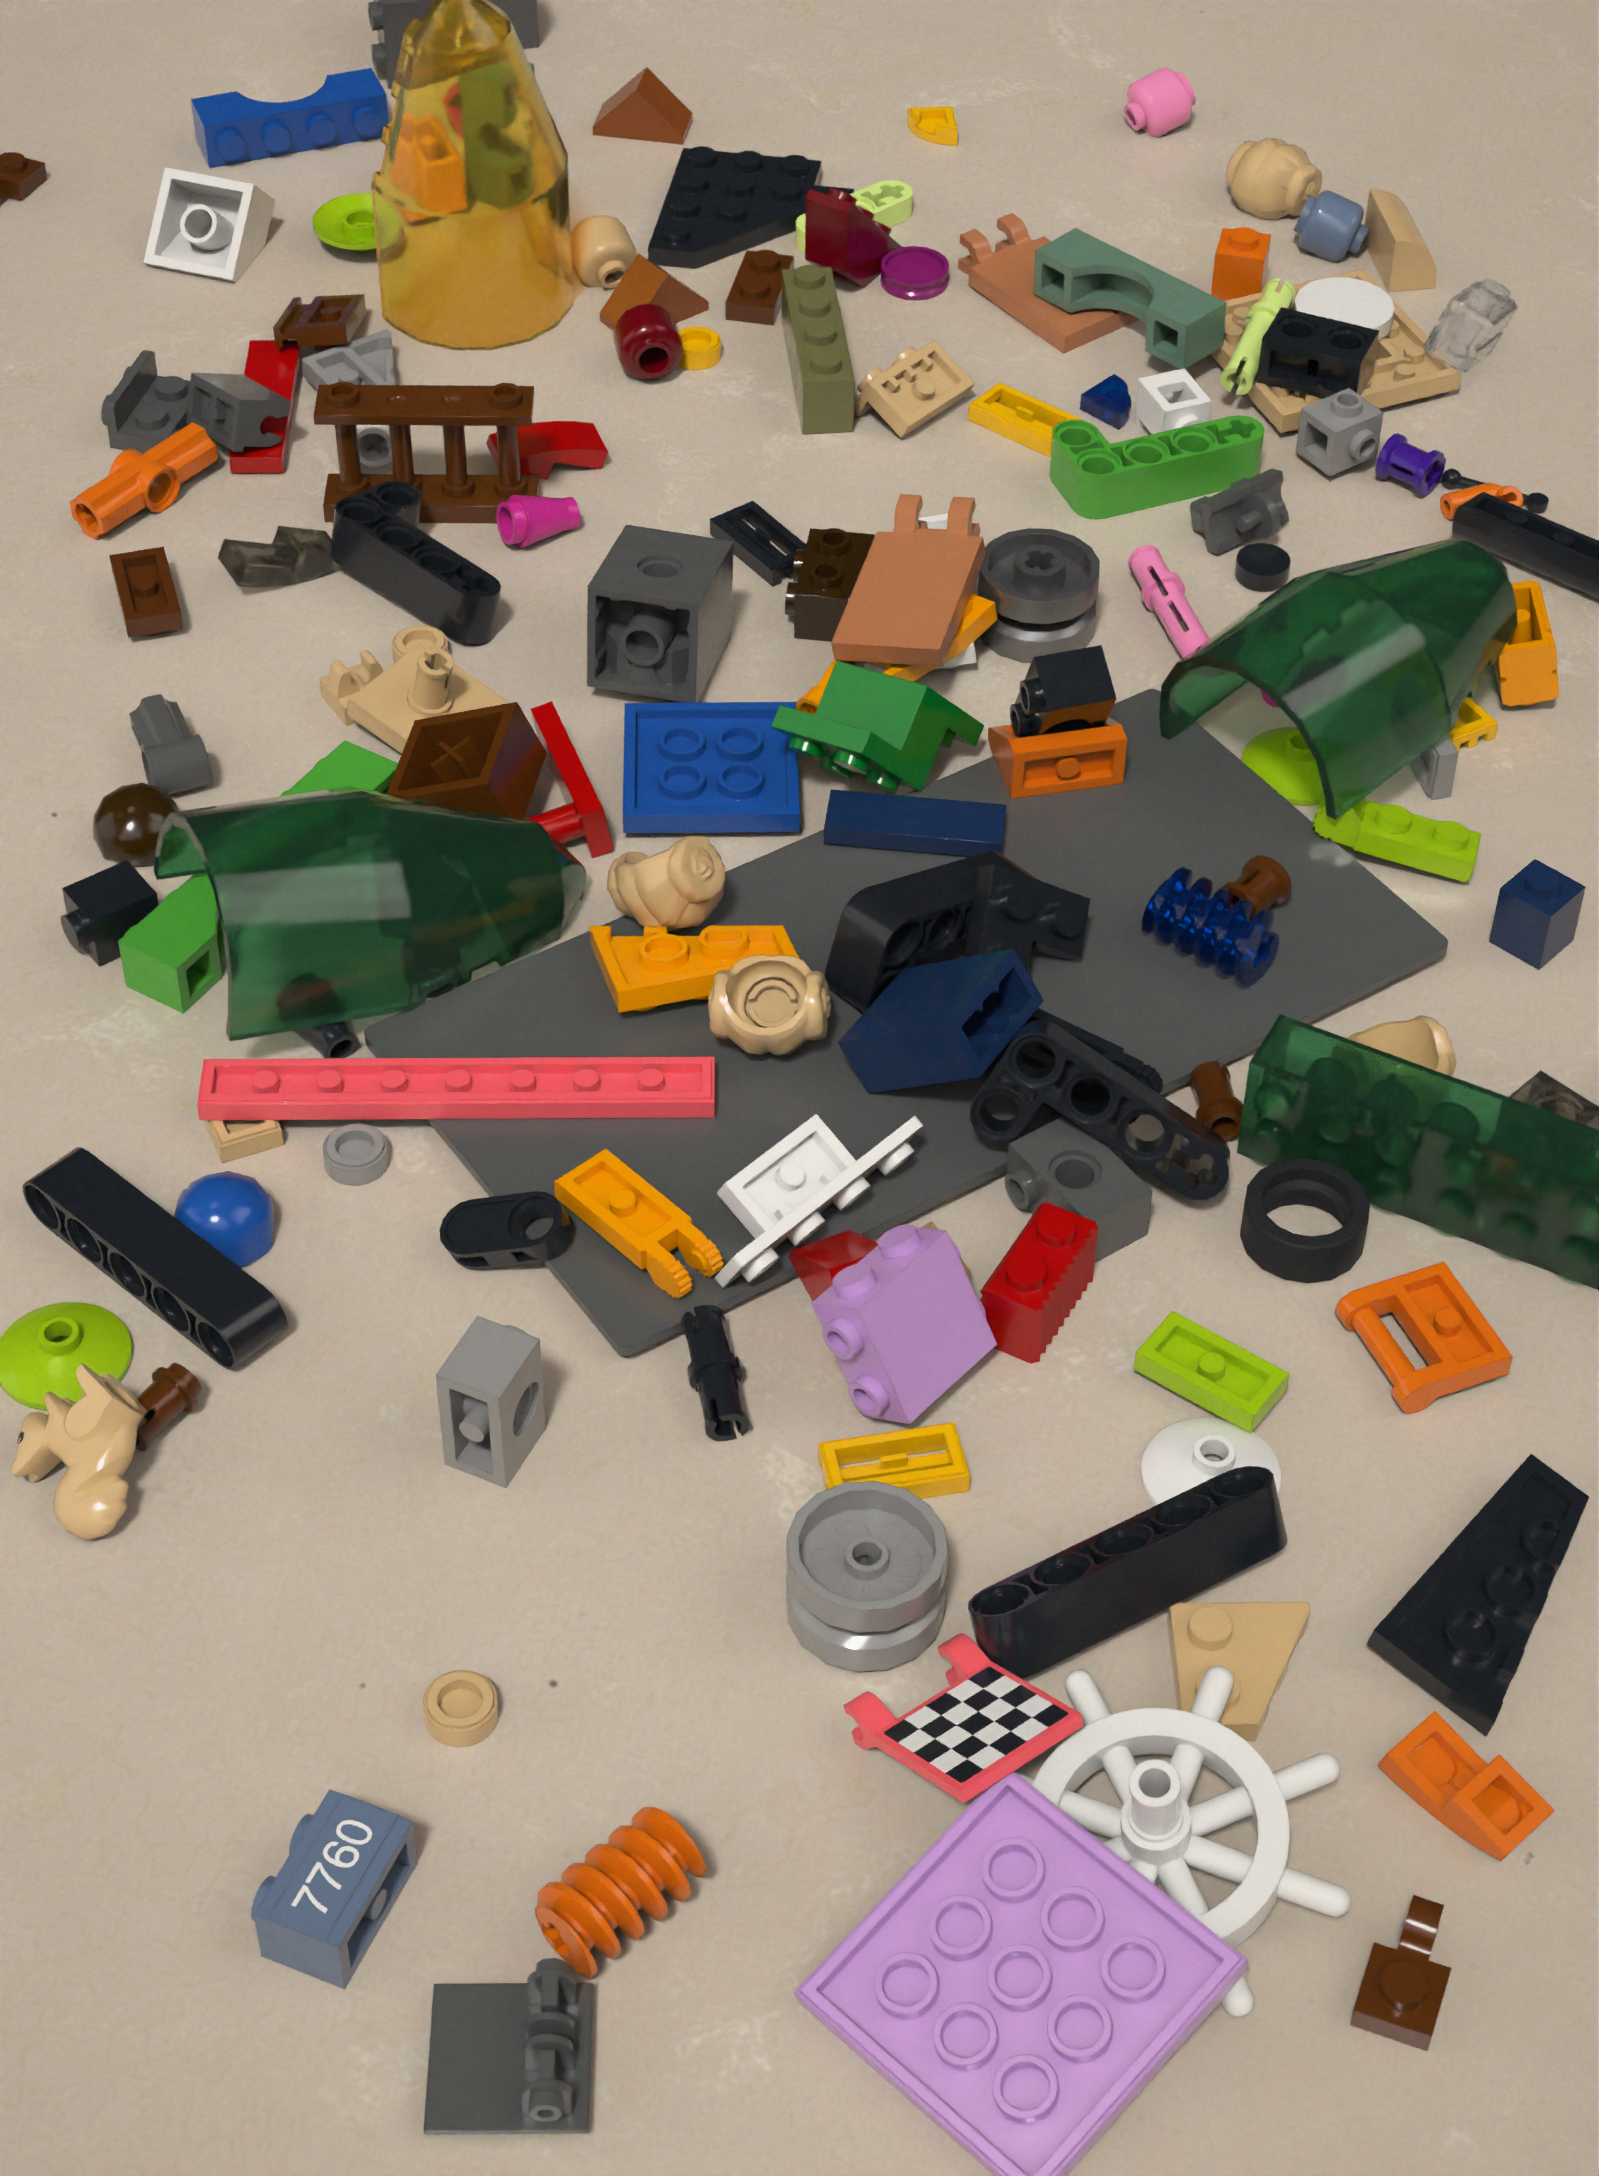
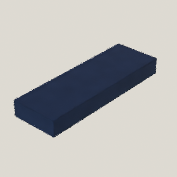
M831 789L824 824V844L967 857L988 851H998L1002 854L1007 805Z

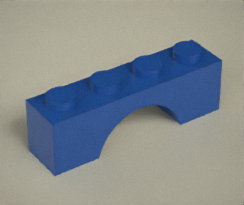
M372 68L327 75L325 83L317 92L305 98L289 102L257 101L245 97L237 91L191 99L196 142L209 168L387 137V125L389 124L387 95Z

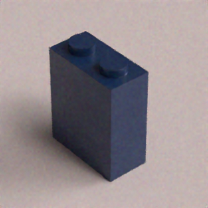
M1015 949L904 968L839 1040L838 1044L868 1093L978 1078L1027 1022L1044 999Z

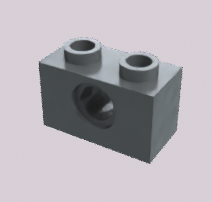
M1064 1115L1009 1143L1005 1188L1011 1200L1019 1208L1027 1209L1032 1215L1040 1204L1048 1202L1095 1221L1098 1227L1095 1263L1148 1235L1153 1190L1101 1140Z

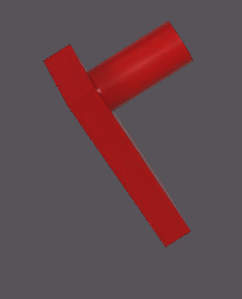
M553 702L531 708L538 739L547 752L545 759L565 799L566 805L524 819L519 835L508 836L516 859L579 837L583 838L592 858L614 851L603 807Z

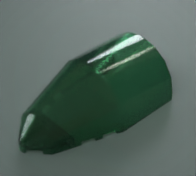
M1452 538L1321 569L1293 578L1175 664L1161 685L1159 710L1161 736L1170 740L1239 688L1251 682L1266 692L1296 724L1317 763L1325 795L1326 815L1336 820L1453 729L1458 721V709L1465 698H1472L1478 689L1480 674L1486 666L1492 667L1518 626L1517 605L1507 569L1500 560L1474 543Z
M352 786L171 812L160 826L154 861V874L157 880L206 872L208 874L214 891L224 937L228 972L226 1034L230 1042L411 1010L425 1003L426 995L431 991L448 983L457 988L471 981L473 971L495 961L500 966H503L560 939L568 925L571 912L578 900L583 898L587 879L586 869L583 864L541 824L534 821Z

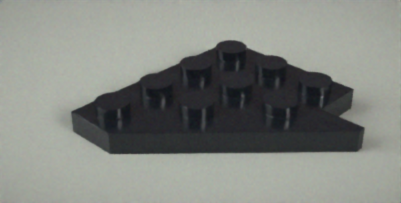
M705 146L692 149L683 148L648 246V260L658 266L689 269L703 267L795 232L797 218L806 213V196L809 189L826 195L830 188L847 194L854 193V189L819 186L822 161L809 160L800 155L776 157L761 155L755 151H741L739 153L715 151Z

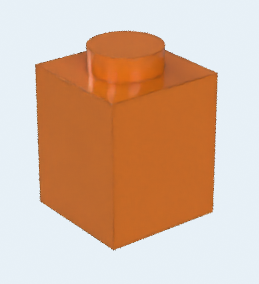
M1247 227L1222 229L1215 253L1211 288L1212 296L1226 301L1263 292L1266 284L1271 234L1258 233L1254 229Z

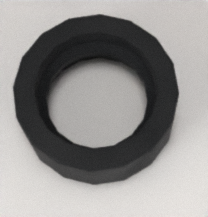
M1308 1158L1280 1160L1259 1170L1247 1185L1240 1237L1246 1253L1262 1269L1282 1279L1304 1283L1332 1280L1351 1270L1363 1253L1370 1202L1363 1186L1347 1171L1333 1164ZM1302 1204L1315 1206L1333 1215L1343 1227L1326 1235L1307 1236L1294 1234L1279 1227L1266 1213L1285 1205Z

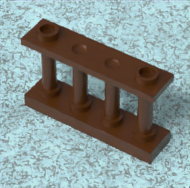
M337 382L331 385L319 384L313 415L314 425H335L340 474H328L323 502L325 522H333L336 503L341 499L389 481L408 483L421 491L423 497L419 523L497 524L496 513L498 505L501 502L508 501L511 495L539 497V475H521L518 426H532L534 386H517L512 383H500L494 386L355 385L350 382ZM357 425H389L393 474L361 473ZM410 425L443 426L446 474L414 473ZM464 426H496L499 475L467 474Z

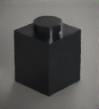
M126 860L62 888L67 914L61 916V924L70 944L75 949L83 947L100 967L121 957L118 941L132 926L137 925L158 906L157 893L129 861Z

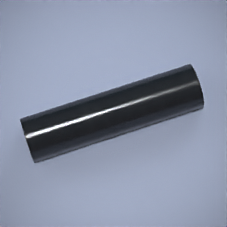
M1481 492L1456 508L1452 524L1453 536L1599 599L1598 540L1486 492Z

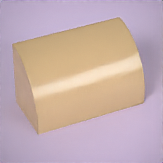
M1369 189L1364 224L1369 229L1363 242L1387 291L1434 289L1437 278L1436 265L1406 205L1393 193L1379 189Z

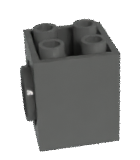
M626 524L588 585L587 686L685 703H697L731 638L734 541Z

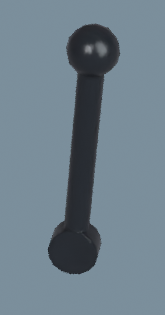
M1451 468L1443 472L1441 477L1443 486L1448 489H1455L1458 486L1469 488L1484 484V482L1463 477L1458 470ZM1522 493L1523 505H1526L1527 510L1536 514L1544 513L1547 510L1549 499L1546 495L1542 493H1531L1530 495Z

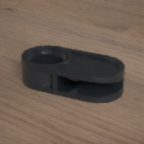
M533 1191L477 1198L461 1202L449 1210L442 1220L439 1231L442 1244L460 1266L470 1270H483L552 1260L563 1253L571 1243L574 1227L572 1219L555 1196L547 1192ZM542 1214L553 1216L552 1227L545 1235L534 1240L524 1238V1230L530 1220Z

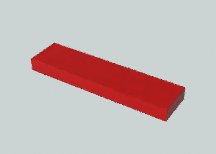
M250 340L244 376L290 400V414L280 418L268 416L260 424L262 434L271 432L281 437L282 440L278 444L271 447H244L243 452L230 450L229 462L231 473L281 474L284 472L302 358L301 346L298 347L297 340H288L284 347H276L275 340Z

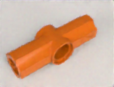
M192 422L145 453L131 448L122 451L112 463L109 476L70 501L72 517L81 526L84 534L97 540L145 508L158 513L167 510L176 500L181 484L218 460L216 444L209 438L205 428Z

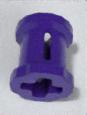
M1396 433L1386 441L1379 453L1375 469L1376 475L1384 480H1389L1393 477L1411 485L1416 494L1425 497L1433 492L1440 481L1445 469L1446 458L1444 453L1438 450H1432L1429 453L1408 444L1405 436Z

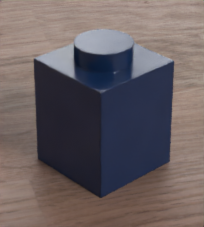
M1534 859L1500 888L1489 942L1540 970L1574 940L1586 887Z

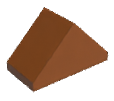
M646 67L603 103L593 125V135L683 145L693 122V115Z
M638 253L600 311V322L613 331L618 318L626 310L636 305L650 303L663 307L673 316L675 322L678 323L709 310V305L705 298Z

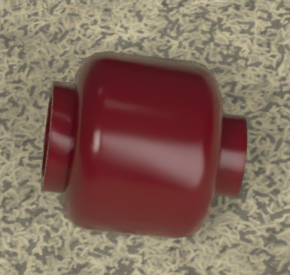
M650 303L640 304L626 310L618 318L613 330L614 345L619 361L626 372L634 378L646 381L656 380L670 374L678 366L683 355L682 339L673 316L667 310Z

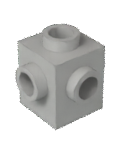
M1350 388L1301 408L1296 452L1328 476H1333L1372 459L1378 453L1384 412Z

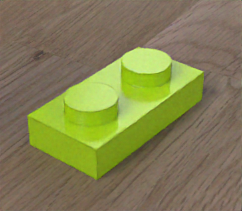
M1173 1310L1135 1354V1371L1250 1434L1287 1391L1288 1372Z

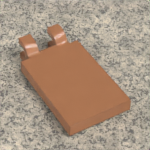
M1013 213L997 219V228L1005 233L1007 239L995 244V252H992L988 240L977 229L960 234L959 243L968 249L970 255L958 260V269L969 275L968 285L1063 354L1138 321V318L1133 315L1112 309H1085L1070 313L1034 295L1035 250L1051 241L1045 236L1033 241L1023 221Z
M900 494L895 508L893 532L877 531L832 639L831 645L835 660L943 667L986 555L983 537H979L981 532L979 523H972V516L976 508L975 498L953 497L948 510L947 529H929L927 521L919 520L920 510L923 506L922 495Z

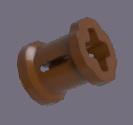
M1262 855L1252 857L1243 866L1242 874L1235 882L1226 883L1213 894L1212 903L1214 910L1228 928L1236 932L1248 933L1262 922L1263 913L1270 906L1280 905L1290 896L1292 890L1290 876L1285 868L1276 860Z

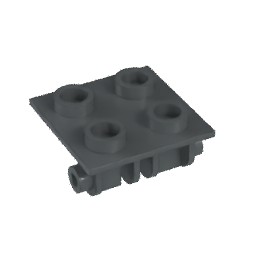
M547 1958L540 1960L536 1964V1971L528 1976L527 1983L434 1984L424 2135L588 2134L593 1983H576L575 1977L568 1972V1964L565 1961L557 1958Z

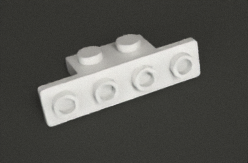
M815 1114L724 1183L717 1192L718 1196L755 1240L732 1257L715 1277L716 1281L722 1288H725L740 1275L748 1283L754 1281L780 1258L773 1249L786 1239H789L795 1247L798 1246L826 1222L820 1215L823 1210L834 1203L840 1211H843L871 1187L865 1179L868 1175L878 1168L886 1177L903 1164L915 1152L908 1142L924 1125L916 1116L912 1117L856 1161L819 1116Z

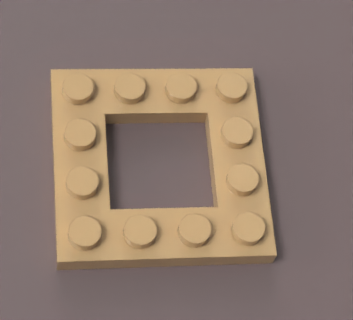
M1363 269L1329 276L1364 280L1378 286ZM1311 281L1292 285L1295 290V297L1299 289ZM1277 288L1276 292L1280 293L1282 288ZM1263 292L1225 301L1227 305L1223 347L1211 353V356L1223 369L1227 367L1246 328L1245 319L1250 307L1259 302ZM1294 300L1288 309L1293 310ZM1393 301L1395 308L1393 324L1388 335L1378 341L1375 357L1377 360H1375L1373 375L1361 394L1362 398L1378 409H1386L1392 405L1420 398H1431L1440 393L1459 389L1462 371ZM1258 373L1251 390L1246 393L1280 433L1298 431L1301 408L1324 399L1257 382ZM1237 380L1236 384L1239 386L1241 381Z

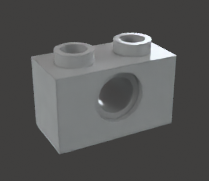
M477 1316L436 1373L444 1462L447 1466L507 1488L546 1429L540 1339L528 1335L518 1327L501 1325Z

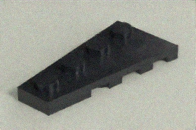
M1530 1454L1374 1629L1367 1645L1487 1737L1503 1705L1502 1701L1525 1652V1646L1548 1597V1591L1556 1572L1561 1566L1589 1496L1534 1455Z

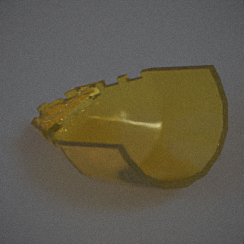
M435 0L420 21L415 17L404 32L391 96L396 99L391 125L384 126L381 142L386 145L381 171L374 172L371 184L382 317L393 328L420 343L450 350H496L529 342L557 327L573 307L574 279L568 153L513 24L505 12L488 0Z

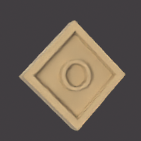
M421 642L349 698L347 715L402 754L415 720L502 705L509 702L455 665L453 657L447 651L431 648L424 642Z

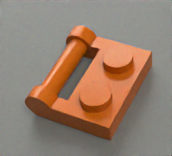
M1444 1261L1351 1291L1341 1298L1335 1308L1336 1314L1345 1328L1358 1333L1394 1385L1392 1396L1405 1413H1417L1431 1405L1438 1397L1509 1374L1513 1356ZM1392 1312L1429 1366L1416 1370L1379 1316Z

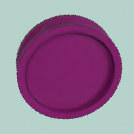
M908 246L892 250L881 261V286L892 296L905 300L934 298L942 294L948 287L949 262L940 252L926 247Z

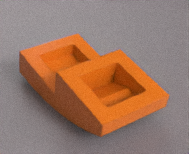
M1436 1711L1394 1746L1377 1765L1399 1788L1439 1822L1464 1840L1500 1861L1508 1856L1555 1811L1500 1754L1487 1764Z

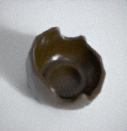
M145 783L120 786L104 796L93 817V838L104 859H112L120 863L128 860L133 867L154 865L172 854L179 840L184 835L183 819L176 802L157 786Z

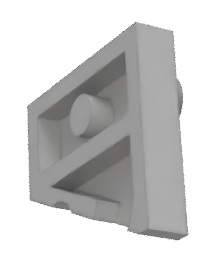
M386 329L351 341L348 344L302 358L303 376L317 390L319 384L331 385L337 382H350L355 385H395L391 332Z

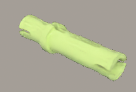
M1280 278L1269 280L1263 289L1259 302L1250 307L1245 319L1246 328L1227 367L1221 374V384L1228 392L1231 393L1237 380L1241 382L1237 388L1236 395H1244L1251 390L1258 373L1262 338L1280 308L1288 309L1295 298L1294 287L1285 280L1280 293H1277L1276 289L1280 283Z

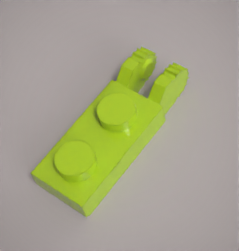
M1334 784V786H1328L1327 789L1322 790L1312 827H1315L1314 832L1319 833V837L1323 836L1325 840L1330 838L1332 842L1353 847L1354 851L1466 883V880H1470L1476 863L1481 833L1468 830L1462 824L1454 821H1437L1410 813L1399 805H1382L1368 800L1366 802L1360 791L1351 787L1343 788L1342 785L1336 786Z

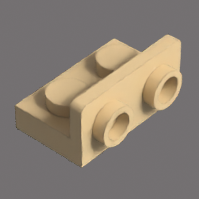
M934 339L917 351L914 347L907 348L894 360L891 367L884 372L880 368H876L865 376L857 387L860 395L854 403V414L860 417L874 408L899 437L903 438L966 397L975 383Z

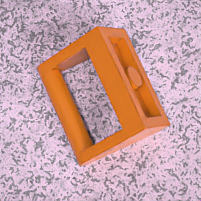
M1109 717L1103 727L1022 738L1014 735L1011 725L988 728L989 746L1011 799L1123 784L1128 738L1122 725Z

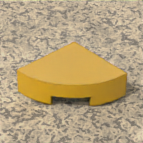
M918 107L907 109V125L916 136L936 144L957 146L958 128L953 107Z

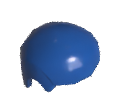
M225 1171L205 1175L191 1182L187 1189L182 1190L177 1200L174 1217L238 1267L249 1265L271 1249L275 1220L271 1195L254 1177Z

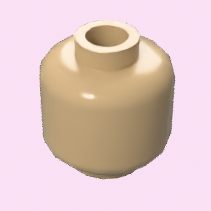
M596 214L583 218L576 224L567 242L568 255L581 281L589 287L603 286L608 289L616 288L637 256L636 248L626 227L617 218L608 215Z

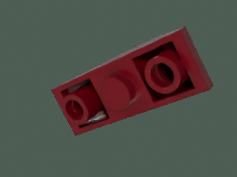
M830 188L827 195L809 189L806 196L805 260L811 265L818 267H831L834 278L865 288L881 274V261L883 257L890 251L902 246L890 237L892 229L874 221L875 215L872 212L856 205L857 199L834 188Z

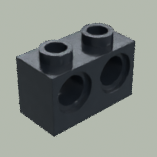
M1281 307L1262 338L1257 382L1320 398H1326L1347 388L1361 395L1373 375L1379 330Z

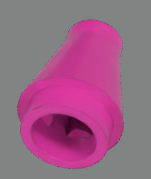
M511 495L508 501L501 502L498 505L496 521L499 534L504 543L507 545L515 544L519 548H525L563 531L578 528L580 511L573 497L551 498Z

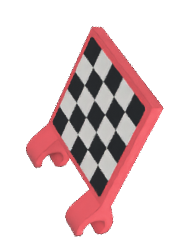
M963 1633L957 1634L937 1647L939 1654L946 1657L953 1666L945 1673L950 1686L897 1720L879 1698L869 1691L862 1693L843 1705L845 1713L852 1716L859 1725L851 1732L855 1744L865 1750L874 1747L879 1748L963 1804L1084 1726L1081 1713L990 1661L977 1644Z

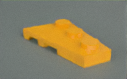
M783 925L708 926L701 931L699 936L668 934L667 926H644V936H612L611 926H589L591 948L619 1013L632 1010L648 1011L659 1005L691 999L706 1000L714 985V976L718 971L729 970L740 959L752 955H787L799 958Z

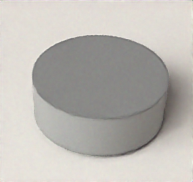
M356 1123L341 1126L332 1131L323 1143L325 1170L338 1183L350 1186L365 1185L380 1178L388 1168L389 1153L387 1139L379 1129L371 1125Z

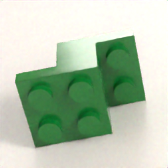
M836 661L815 715L780 705L771 727L791 739L788 746L789 749L805 757L821 761L819 764L821 769L849 780L854 772L864 774L863 780L868 784L887 792L896 793L899 785L922 792L939 747L951 748L954 740L976 746L984 725L929 686Z

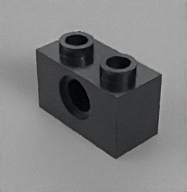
M1102 645L1033 657L1025 679L1020 682L1016 702L1010 706V720L1014 735L1022 738L1104 726L1117 698Z

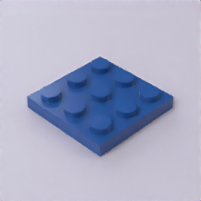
M796 702L625 703L623 833L714 834L719 832H800L798 753L788 748L791 741L789 737L771 727L779 706L782 705L796 709Z

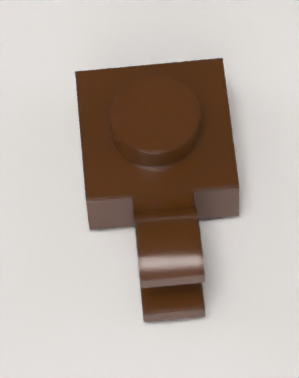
M16 152L1 154L0 206L9 197L22 200L47 180L45 163L25 158L24 155Z
M1413 1895L1398 1950L1374 1942L1353 2010L1351 2026L1428 2052L1451 1972L1450 1967L1429 1961L1444 1908L1443 1904Z

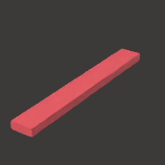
M715 1057L204 1059L197 1108L199 1120L715 1118Z

